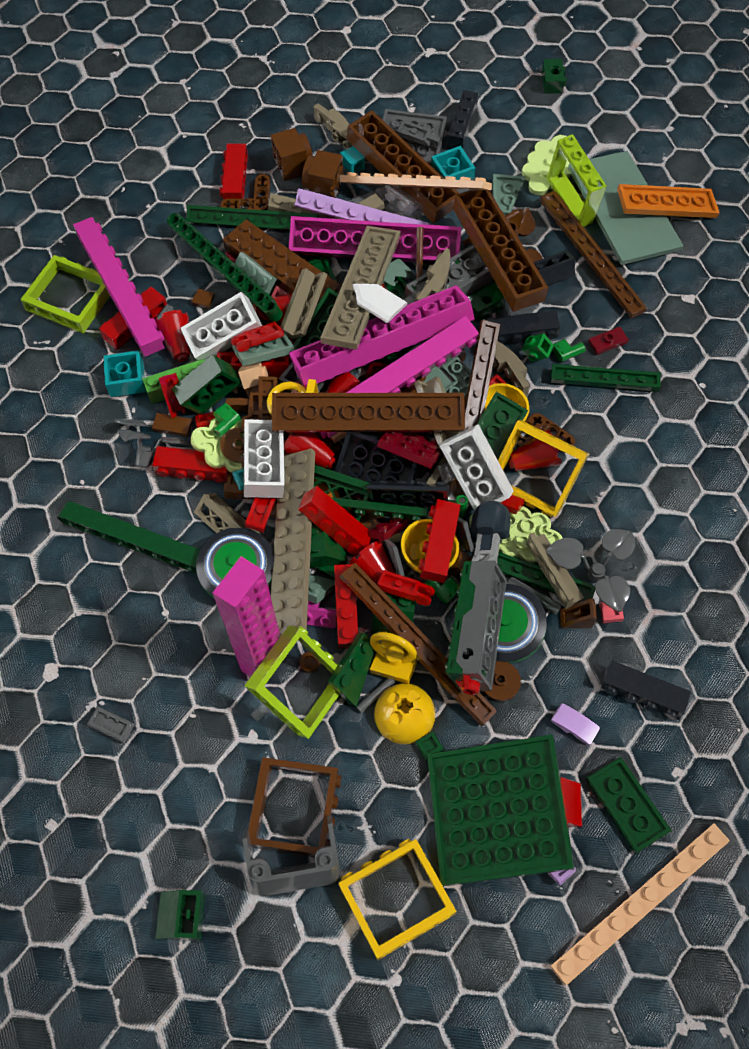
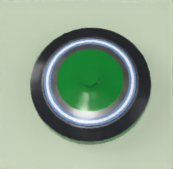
M229 528L216 533L206 541L199 552L196 569L202 587L210 596L214 598L213 591L241 556L264 570L268 587L270 586L274 568V551L270 543L261 534L246 528Z
M506 584L496 661L516 663L530 657L540 647L546 634V614L541 602L532 592L518 585Z

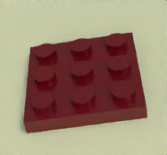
M386 432L379 439L377 447L430 469L443 453L439 449L436 438L431 439L422 432Z

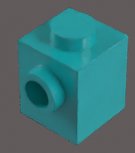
M354 146L340 152L343 155L342 166L348 172L359 173L365 170V157Z

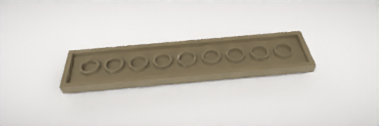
M372 226L366 227L321 335L322 344L358 349L371 313L357 304L353 284H378L382 286L400 239V231Z
M313 449L284 456L283 498H277L274 568L271 585V600L280 636L288 626H301L307 630L312 521L298 509L303 495L314 488L315 451Z

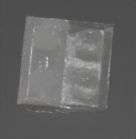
M389 184L385 186V210L387 212L415 220L422 217L423 205L400 187Z

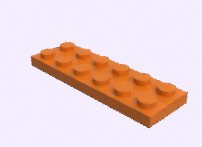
M619 184L617 188L624 214L717 218L720 213L712 189Z

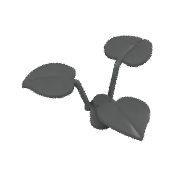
M115 419L117 424L133 425L137 429V432L119 430V435L124 442L137 439L136 465L150 466L151 456H155L157 446L162 443L185 444L194 449L189 442L181 438L161 437L153 451H150L151 447L142 446V439L151 438L150 435L140 432V426H146L145 422L136 419Z
M613 529L606 532L602 538V546L609 553L601 564L594 563L589 566L585 555L581 554L583 551L582 543L576 539H559L546 550L547 554L557 565L564 569L578 567L582 558L586 567L585 571L588 572V580L596 584L595 590L598 597L610 608L618 612L623 610L630 595V586L622 577L613 576L609 579L608 576H604L606 572L605 565L612 554L618 560H625L631 556L635 548V537L632 532L621 529Z

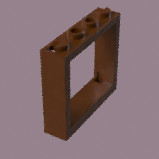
M262 757L249 823L251 847L315 857L316 852L320 848L331 846V842L328 839L327 815H332L333 809L337 810L339 796H335L336 788L341 787L342 775H339L338 768ZM272 768L330 776L319 847L259 839ZM332 818L333 827H334V825H335V818Z

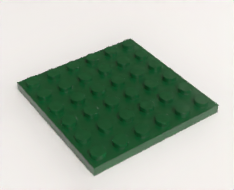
M553 734L427 754L440 880L443 887L575 869Z

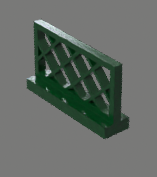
M315 465L314 480L316 482H314V487L325 483L328 485L329 490L324 492L326 494L331 493L334 498L336 497L333 492L343 489L347 494L342 497L343 499H351L355 495L364 496L363 501H368L367 485L370 483ZM357 516L356 519L360 522L362 516Z

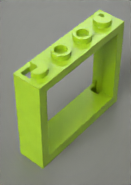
M572 134L558 140L547 180L581 225L585 227L594 222L607 185ZM567 159L588 190L585 202L582 201L564 173Z
M54 255L20 300L26 311L84 334L111 295L95 269H89L80 263H74L64 257ZM59 270L101 285L79 316L37 300Z
M288 626L244 687L297 735L309 739L340 694L329 684L302 722L264 686L297 641L311 652L332 674L339 664L333 661L334 658L331 654L320 648L321 644L307 635L308 632L303 627Z

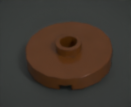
M496 661L492 691L482 692L489 699L498 702L511 700L517 695L521 687L519 671L508 662ZM498 678H503V679H504V682H503V683H499V682L497 681V679H498Z

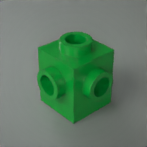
M542 333L528 337L525 340L522 352L531 362L539 361L549 357L554 344Z

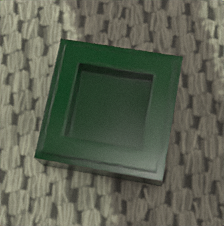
M433 731L415 741L417 748L426 761L428 760L427 754L439 753L444 750V747Z

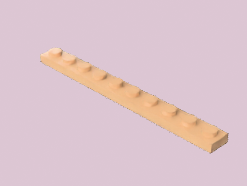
M347 172V175H340V182L347 184L489 191L492 189V183L486 182V178H475V181H471V178L460 177V180H455L456 177L445 176V179H441L440 176H431L430 179H426V176L416 175V178H412L411 175H402V178H399L395 174H388V177H384V174L374 173V176H370L368 173H360V176H357V173Z
M715 823L550 966L565 986L730 841Z

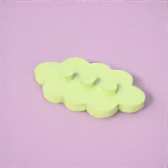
M557 135L551 141H539L535 145L534 152L528 155L527 164L523 166L522 176H525V180L529 181L528 188L531 193L544 195L549 189H553L547 180L548 172L558 140L567 136ZM568 159L564 168L567 178L572 176L568 169L570 164Z
M214 418L209 428L199 427L193 431L191 444L196 450L205 452V461L209 466L213 468L225 466L230 472L241 469V463L228 460L221 452L220 442L222 437H218L213 431L220 421ZM240 419L232 428H241L242 419ZM241 441L236 442V445L240 447L243 445V443Z
M522 506L516 515L510 513L509 537L502 539V542L499 544V551L515 558L519 557L521 560L529 563H536V559L526 545L530 533L534 532L536 536L545 534L551 544L563 538L557 531L550 529L551 521L547 515L543 513L531 514L526 507ZM473 514L471 515L469 520V527H471Z

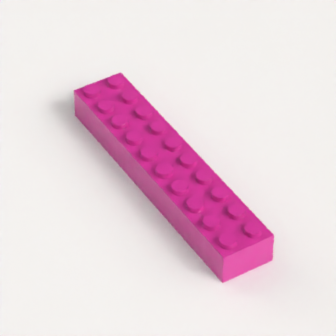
M291 216L289 249L297 255L353 259L367 226L400 231V239L391 261L400 258L403 262L416 263L417 227H423V263L434 264L437 256L440 253L442 254L446 248L450 250V258L460 253L461 227Z
M455 285L408 304L388 323L378 317L369 320L357 350L322 344L321 340L294 350L289 355L303 386L307 388L308 379L316 380L317 383L330 380L339 374L347 373L354 368L364 366L371 361L381 359L388 354L398 352L403 348L432 338L465 316L470 321L474 320L471 301Z
M241 556L213 591V596L240 669L251 677L280 638V632L264 570Z

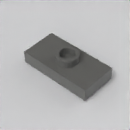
M98 706L87 723L89 727L122 743H125L134 727V723Z

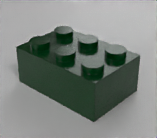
M212 354L197 368L193 369L189 375L180 380L172 389L180 405L199 414H204L241 383V379L231 364Z

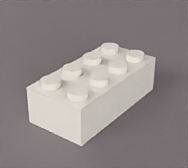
M240 292L181 327V330L194 358L202 360L210 357L212 354L217 356V352L228 350L231 348L233 336L260 327L262 324L249 298Z
M244 420V497L283 498V432H272V420Z
M479 424L446 439L440 445L474 511L483 502L490 500L502 502L510 498L514 490Z

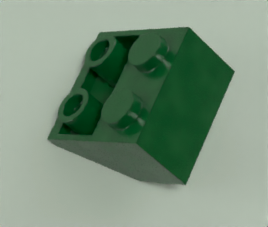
M202 890L161 892L155 939L201 941L206 894Z

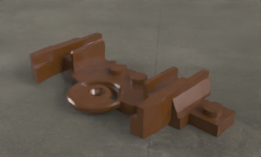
M259 376L258 393L250 392V399H226V404L237 413H248V415L242 418L241 428L237 427L228 430L222 436L220 442L222 454L232 462L241 463V469L244 468V455L239 457V454H244V437L239 436V433L244 434V420H272V415L267 408V398L270 391L277 386V377ZM241 441L243 445L239 447L236 445V442ZM224 483V498L234 500L255 499V497H244V490L240 491L237 485ZM277 498L270 517L276 518Z

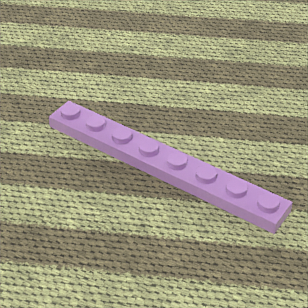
M300 188L298 189L295 207L344 220L429 225L427 222Z

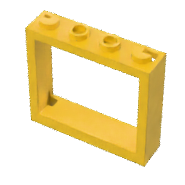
M517 420L498 459L502 470L522 431L579 459L555 507L511 485L514 490L512 495L525 499V505L533 509L538 507L542 510L543 514L550 517L557 516L589 453L522 420Z
M417 839L403 841L398 845L399 849L393 852L391 850L384 852L379 856L380 860L374 863L369 861L363 864L359 872L355 874L353 872L347 873L341 877L342 881L338 883L377 960L439 925L457 912ZM414 850L445 908L379 946L348 887Z

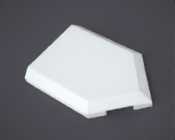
M353 284L357 304L386 323L407 306V302L378 284Z

